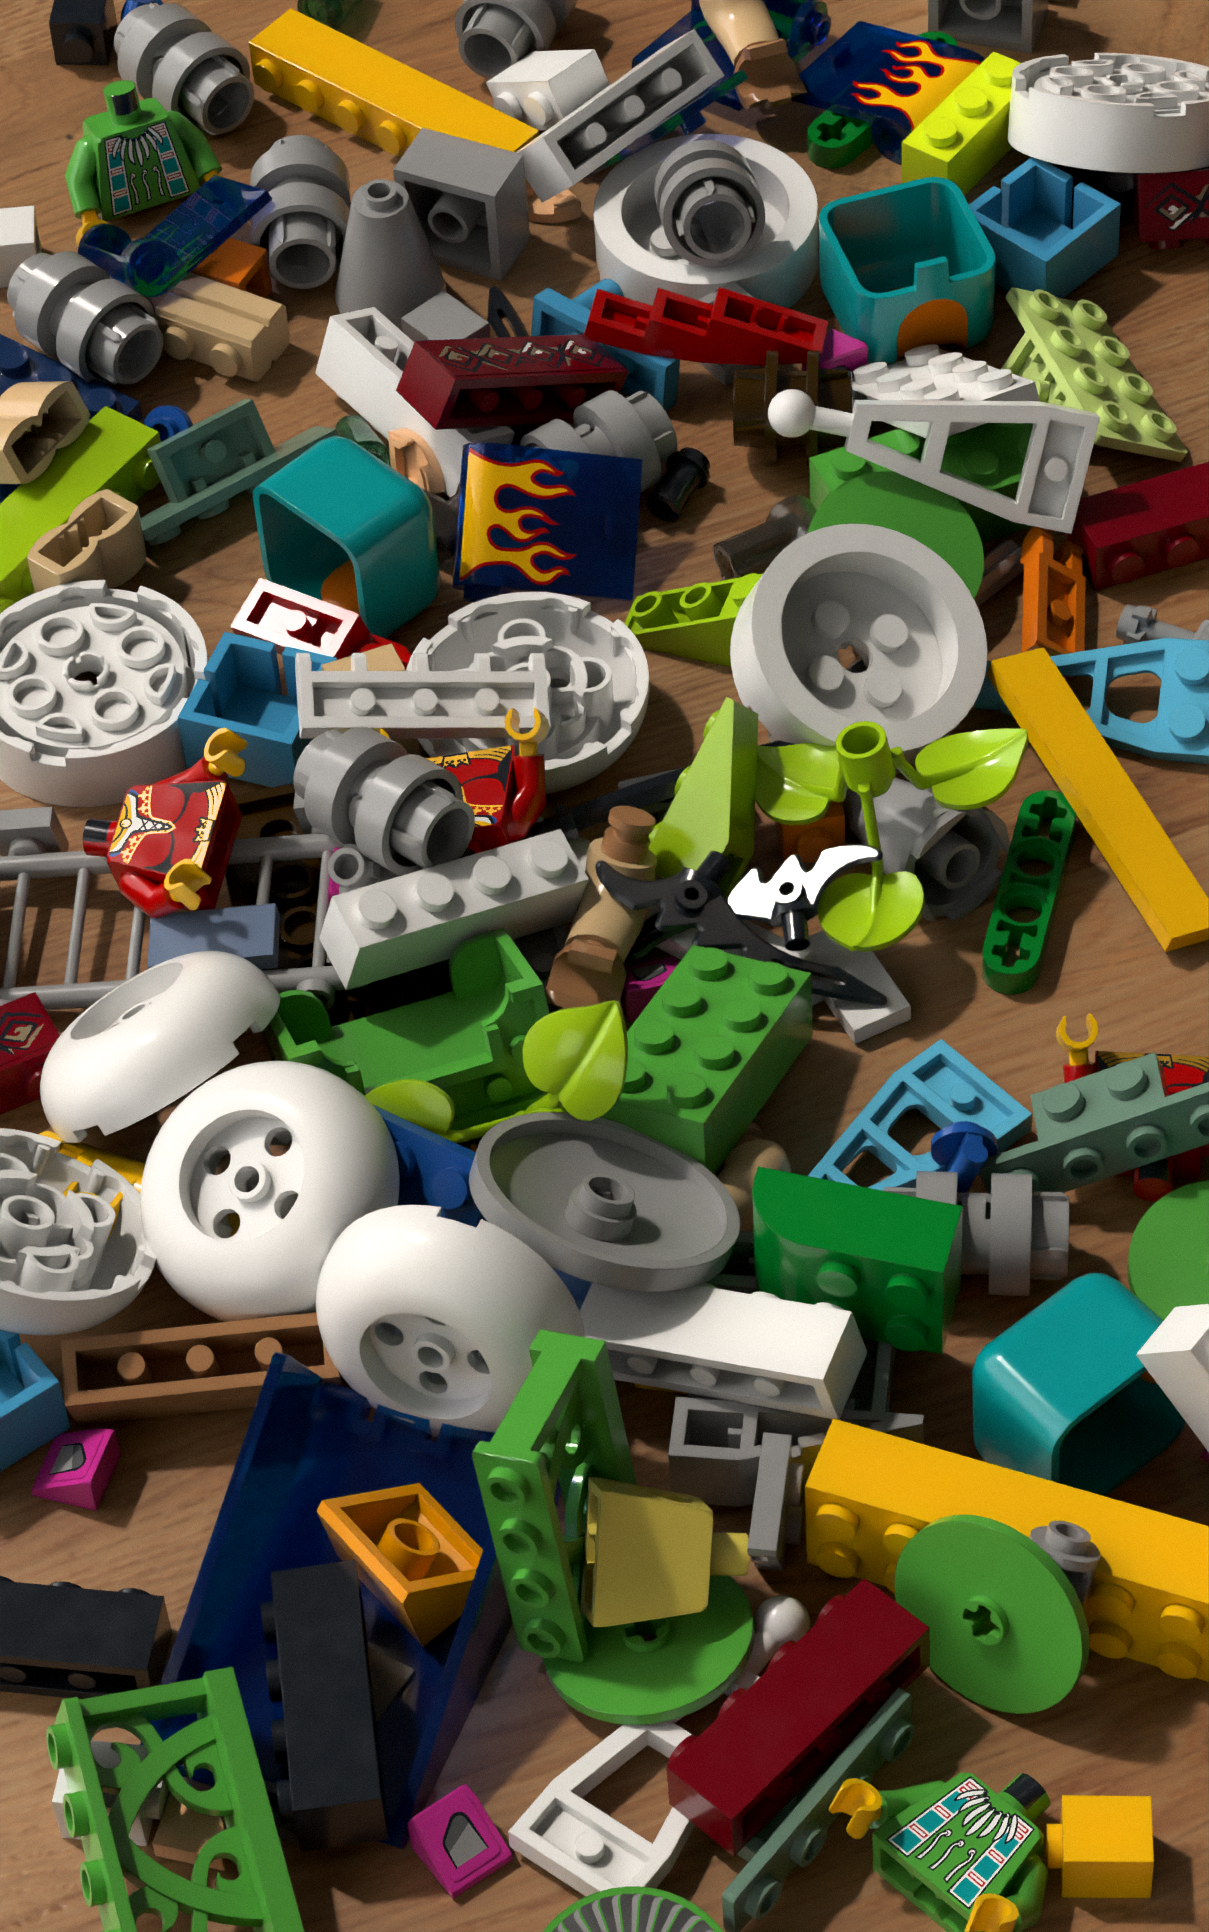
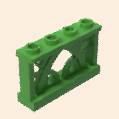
M540 1329L529 1347L533 1368L490 1442L479 1441L472 1452V1458L519 1647L524 1651L532 1652L544 1658L556 1657L583 1662L589 1651L586 1633L591 1625L580 1611L588 1477H600L635 1485L637 1483L606 1341ZM558 1478L566 1508L564 1535H562L554 1500Z
M233 1667L206 1671L203 1678L81 1700L78 1697L62 1699L54 1725L47 1727V1749L53 1769H64L69 1793L64 1794L63 1797L65 1823L71 1838L81 1837L86 1862H82L80 1865L82 1892L88 1907L98 1906L104 1930L102 1932H137V1918L144 1913H152L158 1916L162 1922L161 1932H170L177 1919L178 1911L191 1915L190 1932H207L208 1921L253 1927L254 1932H304ZM196 1713L198 1721L179 1730L165 1741H162L155 1728L149 1722ZM118 1727L138 1737L149 1755L141 1762L139 1755L133 1748L123 1743L112 1742L110 1748L119 1755L121 1759L120 1764L112 1769L103 1768L93 1757L91 1740L101 1730ZM183 1763L184 1770L190 1781L196 1769L204 1768L211 1771L215 1782L214 1787L207 1791H198L192 1788L181 1776L177 1767ZM162 1780L171 1794L186 1807L206 1815L224 1816L227 1829L213 1836L203 1846L194 1863L191 1881L171 1872L154 1861L128 1837L138 1812ZM102 1792L118 1794L109 1816ZM227 1858L237 1865L239 1877L235 1880H227L221 1877L218 1872L215 1880L216 1889L207 1887L208 1870L213 1860ZM123 1876L139 1888L129 1897Z

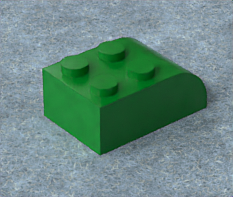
M758 1166L752 1187L755 1280L758 1291L770 1293L782 1300L812 1305L820 1302L834 1304L844 1310L852 1311L863 1339L888 1343L904 1351L922 1350L942 1354L961 1289L963 1206Z

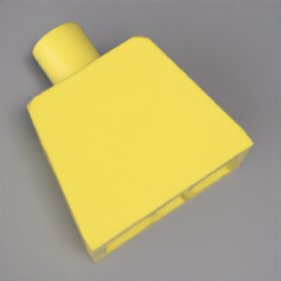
M588 1477L580 1611L593 1627H608L702 1612L706 1610L708 1605L710 1575H747L750 1556L747 1552L748 1535L746 1533L713 1532V1512L700 1498L600 1477Z

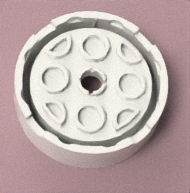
M1095 53L1094 60L1072 61V64H1069V56L1065 54L1045 56L1023 62L1016 66L1012 72L1008 142L1013 148L1030 157L1081 169L1122 173H1166L1208 167L1209 67L1177 59L1125 53Z
M692 134L651 144L636 151L616 165L601 183L594 200L593 217L596 261L600 273V281L603 279L615 281L626 298L652 306L657 289L661 288L699 300L719 287L735 281L754 298L789 309L805 294L815 277L819 256L818 203L814 185L803 168L792 158L760 141L727 134ZM715 140L728 144L740 152L751 167L764 203L765 225L756 246L742 259L726 266L703 267L682 258L668 242L657 209L654 185L660 166L673 151L693 141Z
M839 524L807 533L785 547L774 558L747 595L738 611L731 636L730 658L734 683L739 697L745 707H751L754 712L759 714V721L771 734L768 739L770 742L780 740L793 744L816 743L836 746V738L845 727L856 722L870 721L883 727L890 749L901 747L905 760L910 765L915 764L916 756L923 748L938 739L949 736L974 705L985 678L987 641L983 620L973 596L960 576L937 553L912 537L885 527L869 524ZM853 646V651L861 656L867 669L861 673H852L846 670L838 660V650ZM896 768V774L901 773V772Z
M106 580L77 581L50 587L36 592L4 610L0 614V780L16 792L40 802L66 807H98L123 802L127 790L134 785L153 784L183 772L187 767L177 717L198 679L205 680L204 668L208 663L204 638L196 622L188 612L172 599L150 588L140 586L138 592L110 589L107 587ZM87 671L99 675L97 677L98 684L94 686L91 681H78L74 678L80 673Z

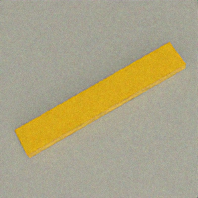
M1042 647L991 660L986 674L1020 728L1027 730L1029 742L1164 951L1168 952L1209 940V898L1045 648Z

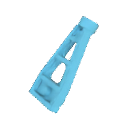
M1161 638L1050 656L1063 677L1089 676L1093 679L1091 706L1086 712L1109 746L1152 759L1209 764V640ZM987 661L985 678L974 707L975 709L1000 710L1001 713L1013 716L986 675L991 661ZM1141 673L1156 675L1161 681L1156 718L1148 723H1137L1112 714L1106 706L1108 687L1115 679Z
M940 1039L891 1075L808 1176L856 1185L842 1171L860 1153L869 1150L895 1173L867 1188L883 1190L885 1187L916 1188L917 1171L946 1172V1165H938L933 1160L931 1151L922 1155H911L888 1135L889 1130L906 1111L918 1109L940 1129L960 1121L976 1123L995 1135L998 1142V1154L1032 1130L1033 1114L950 1045Z

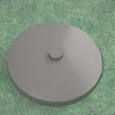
M539 1112L504 1120L492 1127L482 1137L469 1173L471 1195L479 1211L489 1223L498 1226L521 1240L540 1255L552 1268L571 1276L609 1287L643 1292H665L701 1285L716 1277L727 1266L739 1235L740 1216L737 1206L726 1187L695 1158L624 1124L601 1117L591 1121H582L567 1112Z

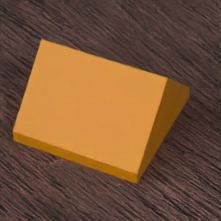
M420 1483L322 1500L316 1511L338 1557L342 1561H356L359 1579L422 1647L444 1631L502 1581L499 1566Z

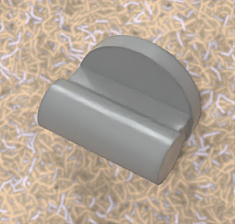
M1052 1521L1048 1526L1034 1528L1029 1538L1057 1563L1075 1589L1080 1602L1084 1604L1094 1581L1093 1573L1101 1555L1097 1546L1090 1541V1534L1082 1527L1066 1521Z

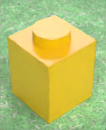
M1062 1795L1060 1824H1046L1047 1869H1061L1062 1898H1151L1154 1868L1151 1796Z

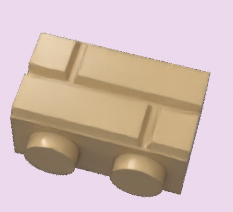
M188 271L173 286V292H168L155 307L154 319L158 321V328L163 334V350L175 359L185 360L189 358L211 366L218 373L227 377L237 375L258 383L271 368L272 361L276 362L289 345L290 336L285 305Z

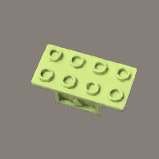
M1012 287L1005 298L1024 328L1025 333L1001 369H1009L1012 374L1035 381L1040 402L1097 413L1100 420L1094 444L1181 462L1188 451L1176 433L1177 428L1175 424L1163 413L1152 395V387L1140 376L1130 360L1129 350L1117 339L1107 323L1106 313L1098 305L1088 300L1081 299L1076 302L1055 297L1044 290L1038 289L1032 292Z

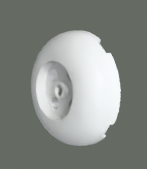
M516 592L489 597L471 603L448 616V625L436 633L430 640L423 637L413 654H428L429 671H474L475 653L489 654L491 671H528L530 653L544 654L551 729L547 738L538 744V754H544L546 794L580 785L599 775L616 762L635 739L647 711L649 669L641 644L621 620L617 619L614 623L607 618L591 611V602L580 598L551 592ZM413 654L410 657L406 671H413ZM417 738L431 758L514 745L516 753L519 755V741L514 738Z
M201 951L181 955L155 965L132 977L100 998L78 1016L60 1035L51 1048L44 1063L40 1081L41 1102L49 1124L61 1141L78 1143L88 1135L87 1128L98 1125L104 1136L159 1111L206 1081L240 1054L233 1042L249 1027L253 1033L261 1032L265 1029L278 1010L280 1004L279 993L269 978L257 966L240 956L220 951Z
M266 1061L239 1066L210 1079L194 1090L171 1113L156 1136L147 1157L141 1183L140 1212L145 1240L157 1258L155 1264L169 1285L195 1308L217 1320L229 1322L316 1312V1293L319 1276L324 1261L339 1235L345 1228L364 1215L379 1209L397 1206L399 1198L397 1154L390 1132L376 1108L361 1092L338 1076L312 1065L292 1061ZM292 1139L291 1147L285 1154L276 1157L271 1154L270 1146L287 1145ZM230 1153L229 1167L225 1172L216 1175L219 1161ZM236 1212L240 1217V1227L236 1234L230 1237L233 1229L228 1221L227 1214Z
M0 1128V1330L25 1335H61L86 1330L113 1318L139 1295L148 1281L157 1259L144 1237L141 1223L140 1193L122 1175L99 1159H96L90 1167L58 1152L61 1141L31 1132ZM78 1182L76 1194L69 1189L65 1197L63 1192L70 1183ZM121 1192L123 1200L120 1202L117 1220L107 1241L116 1216L110 1203Z
M429 1205L393 1206L368 1213L355 1220L336 1239L324 1261L318 1280L316 1314L319 1331L326 1351L343 1379L363 1400L386 1417L414 1431L441 1439L465 1442L492 1440L533 1368L529 1347L540 1329L581 1337L585 1336L583 1321L573 1296L558 1274L540 1255L512 1234L483 1219L480 1220L475 1228L455 1220L441 1217V1207Z

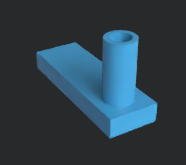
M603 279L572 300L550 288H546L533 297L531 336L584 334L597 289L624 297L620 286L611 279ZM599 343L629 371L621 389L622 393L627 396H631L638 391L649 393L661 404L665 411L676 405L680 368L679 359L640 354Z

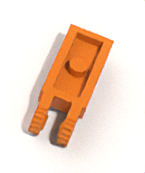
M1032 527L1028 531L1027 536L1024 537L1021 548L1022 553L1020 554V563L1024 565L1022 653L1042 647L1045 648L1049 656L1084 651L1086 577L1082 576V549L1071 541H1065L1053 553V532L1040 527ZM1067 676L1064 678L1070 680L1073 676Z

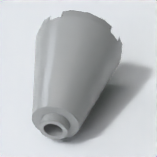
M376 179L362 185L353 194L335 290V301L339 314L375 307L401 330V318L444 290L446 292V283L406 189L396 182Z
M894 778L890 789L886 793L873 798L881 851L883 853L884 874L910 872L917 876L924 891L925 908L922 917L926 920L936 922L934 917L946 916L951 921L962 918L982 904L995 888L1002 875V872L995 868L1001 849L1007 854L1009 851L1010 840L1006 824L992 810L985 806L971 810L945 808L935 801L932 789L919 790L911 782ZM849 788L843 801L845 823L861 844L868 845L860 795Z

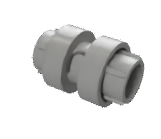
M464 0L455 16V30L459 39L458 49L460 56L473 72L484 78L492 79L531 52L547 51L554 41L556 33L562 28L578 0Z
M150 3L133 9L120 22L114 37V48L118 55V71L122 80H129L135 83L137 94L143 99L156 98L166 111H179L202 133L208 132L210 135L227 133L245 120L254 102V88L250 82V68L247 59L224 38L213 33L203 21L188 9L172 3L162 5Z
M306 135L288 136L274 142L269 151L265 152L252 168L250 175L252 245L267 249L269 275L273 279L291 288L308 289L328 282L333 273L340 268L350 212L349 172L343 160L320 140Z
M698 140L682 145L664 160L655 179L654 195L665 235L672 248L685 260L703 267L726 266L746 256L756 246L762 235L765 225V207L751 167L742 154L723 142Z
M64 251L55 253L52 256L47 253H38L27 258L14 272L8 285L7 300L10 308L13 310L12 315L15 318V325L19 334L47 355L59 358L66 368L85 381L90 382L94 379L105 385H115L118 382L124 385H131L145 378L157 364L163 349V334L158 328V321L154 319L155 313L150 301L123 282L111 279L105 270L79 253Z
M608 390L575 409L573 414L574 429L563 420L554 419L524 435L520 441L521 455L514 458L512 462L519 463L538 459L550 463L557 470L564 472V474L553 476L541 472L534 477V480L549 486L566 485L573 490L576 496L564 495L552 499H538L511 487H506L515 508L523 506L538 508L554 522L558 520L564 528L573 530L607 510V491L617 499L625 501L660 481L661 464L671 454L676 452L678 448L674 427L664 408L649 393L638 391L625 398L616 391ZM524 518L534 528H544L550 525L538 518Z
M356 727L343 733L335 729L326 731L315 737L305 747L297 761L293 777L294 789L297 795L304 800L305 813L310 824L315 829L344 845L356 844L359 851L365 857L395 874L405 875L459 859L470 843L474 831L475 817L471 806L463 801L462 788L457 777L450 771L420 755L408 754L402 745L373 729Z
M917 1171L916 1188L885 1187L882 1190L963 1206L961 1274L989 1275L988 1295L1029 1296L1030 1279L1060 1280L1063 1276L1067 1277L1069 1196H1066L1063 1192L1032 1191V1174L992 1173L991 1193L957 1192L958 1172Z

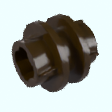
M767 351L766 368L737 370L734 372V446L765 448L766 466L779 465L780 446H806L807 466H809V458L819 455L821 448L845 446L846 437L815 430H809L804 435L794 438L782 436L770 425L768 408L770 402L778 393L788 389H797L806 393L812 399L815 406L852 413V371L821 368L820 351H808L807 371H780L779 351Z

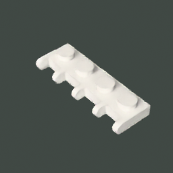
M296 653L295 673L300 739H314L318 735L332 729L343 733L356 727H368L380 733V729H383L390 738H513L505 729L504 721L507 712L511 708L518 711L520 716V734H526L532 730L535 724L534 707L545 715L548 719L549 731L551 729L545 657L543 653H530L528 671H491L488 653H475L474 671H429L427 653L413 654V671H367L365 653H352L351 671H311L312 661L310 653Z

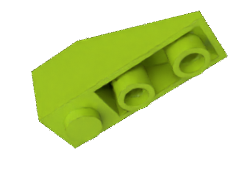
M752 573L740 578L712 583L702 582L690 587L662 592L652 591L636 596L624 624L636 636L643 649L731 667L730 647L734 622L745 598L763 573Z
M728 697L724 700L721 708L715 711L707 721L703 732L704 741L692 765L685 768L680 774L674 789V800L663 821L659 822L648 836L650 838L648 849L652 851L657 859L655 874L664 879L674 876L682 871L684 867L696 871L710 851H718L726 856L731 866L717 884L723 890L724 897L739 882L754 853L756 801L754 796L756 793L759 716L758 713Z

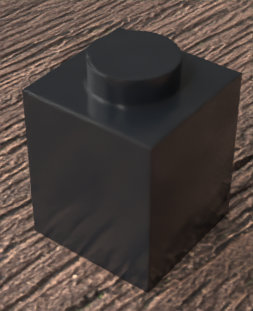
M54 0L49 19V28L56 65L109 64L117 28L114 0Z

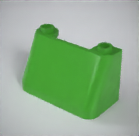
M503 927L473 936L461 942L453 951L449 960V977L452 992L331 1027L329 1016L323 1003L313 993L304 990L285 991L279 993L280 1004L278 1010L264 1031L276 1061H292L324 1069L343 1079L363 1095L383 1084L402 1079H417L434 1084L446 1092L453 1101L454 1119L450 1130H462L512 1116L518 1111H525L531 1104L548 1094L539 1090L530 1082L524 1069L522 1050L529 1029L538 1020L550 1014L544 986Z

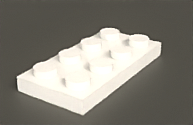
M936 344L912 348L905 352V360L888 366L885 362H875L860 366L853 371L854 377L852 378V410L855 400L1039 401L1035 381L1012 374L1009 369H997L988 366L985 361H974L962 356V353H951L939 349V346ZM883 421L926 438L930 423ZM951 422L948 436L985 423Z

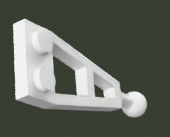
M788 389L778 393L772 399L768 408L770 425L782 436L790 438L799 437L809 430L846 437L844 447L849 453L1012 522L1072 534L1100 420L1097 413L1040 401L855 400L852 413L815 406L812 399L806 393L797 389ZM871 421L930 422L921 460L868 439ZM951 422L1033 423L1015 500L940 469Z
M778 1595L767 1599L759 1606L754 1617L755 1640L750 1659L738 1679L724 1692L726 1695L730 1696L741 1687L747 1689L760 1678L757 1675L783 1644L790 1640L798 1642L810 1630L808 1611L800 1601L790 1596ZM682 1717L656 1724L622 1725L551 1781L508 1831L509 1847L584 1896L625 1886L657 1888L671 1871L695 1824L672 1807L652 1844L582 1799V1797L647 1745L670 1758L679 1743L692 1735L675 1724Z

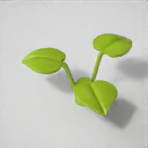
M870 721L856 722L845 727L838 734L835 742L836 746L816 743H801L780 747L757 745L756 793L754 797L761 811L773 821L784 825H806L821 819L828 811L831 801H844L847 789L850 788L860 795L868 845L876 847L881 851L873 798L883 795L890 789L896 775V768L917 789L925 790L932 787L933 797L942 807L954 810L981 808L999 800L1013 785L1028 745V734L1026 729L999 728L946 736L930 743L918 753L915 759V770L905 760L901 747L890 749L886 732L882 726ZM882 857L879 861L871 862L872 875L853 873L838 878L824 890L820 898L817 915L821 928L830 939L852 952L855 950L871 952L896 944L917 926L925 908L924 891L916 875L910 872H893L884 875Z
M611 1000L590 1006L560 1009L547 1014L529 1029L522 1049L524 1069L530 1082L536 1088L548 1094L531 1104L525 1111H518L512 1116L462 1130H450L454 1119V1105L450 1096L436 1085L417 1079L392 1081L373 1089L364 1096L373 1105L454 1143H463L483 1137L486 1132L498 1123L524 1114L567 1112L582 1121L594 1120L603 1116L615 1106L622 1094L626 1080L628 1038L620 1002Z

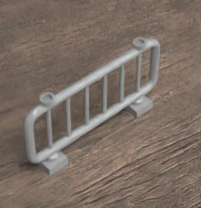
M295 791L293 809L303 834L235 839L228 865L260 863L256 905L269 904L273 862L322 858L312 967L263 970L262 972L269 978L278 993L291 990L311 992L321 1000L325 1009L328 1010L334 1005L335 991H342L345 988L334 967L325 966L326 951L319 937L329 908L328 889L330 875L327 874L328 859L334 853L335 847L344 848L345 845L315 829L310 824L305 813L304 800ZM53 806L0 810V854L2 856L0 857V881L17 880L3 988H0V1006L36 992L45 1010L89 1008L107 993L139 974L146 914L134 905L126 979L77 983L90 875L109 874L111 870L107 864V857L88 856L84 851L68 852L69 842ZM381 866L380 879L376 883L399 877L400 875ZM78 876L64 984L16 987L30 879ZM365 984V985H362V986H359V987H355V988H352V989H356V988H360V987H365V986H367L368 984Z

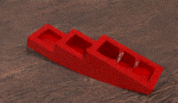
M722 287L718 288L713 305L658 288L652 306L597 289L583 339L640 354L698 363L765 366L767 351H779L780 365L807 363L808 351H820L821 357L829 321Z

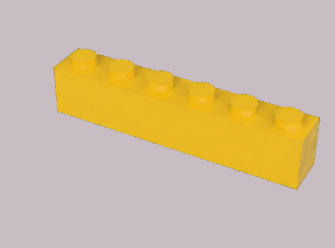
M292 8L249 41L254 84L400 158L422 128L512 152H517L539 136V130Z

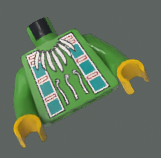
M129 80L110 83L103 89L108 111L87 117L83 121V137L76 142L65 172L74 215L76 218L81 219L83 224L76 234V244L80 250L86 253L91 251L88 239L89 229H95L101 234L102 244L106 250L114 242V231L106 221L200 192L199 182L205 181L208 187L205 201L211 211L221 213L218 204H216L213 198V192L216 188H226L230 191L235 204L239 203V188L232 181L220 177L219 173L222 171V167L205 135L179 111H166L156 98H147L139 101L135 83Z
M961 1772L947 1782L938 1780L885 1791H878L868 1782L857 1778L847 1779L843 1782L828 1810L832 1814L843 1812L852 1816L846 1831L854 1839L862 1838L868 1828L876 1829L872 1833L873 1870L946 1932H1022L1037 1924L1040 1920L1049 1873L1043 1861L1044 1835L1033 1822L1051 1803L1047 1792L1034 1778L1028 1774L1019 1773L998 1794L973 1773Z

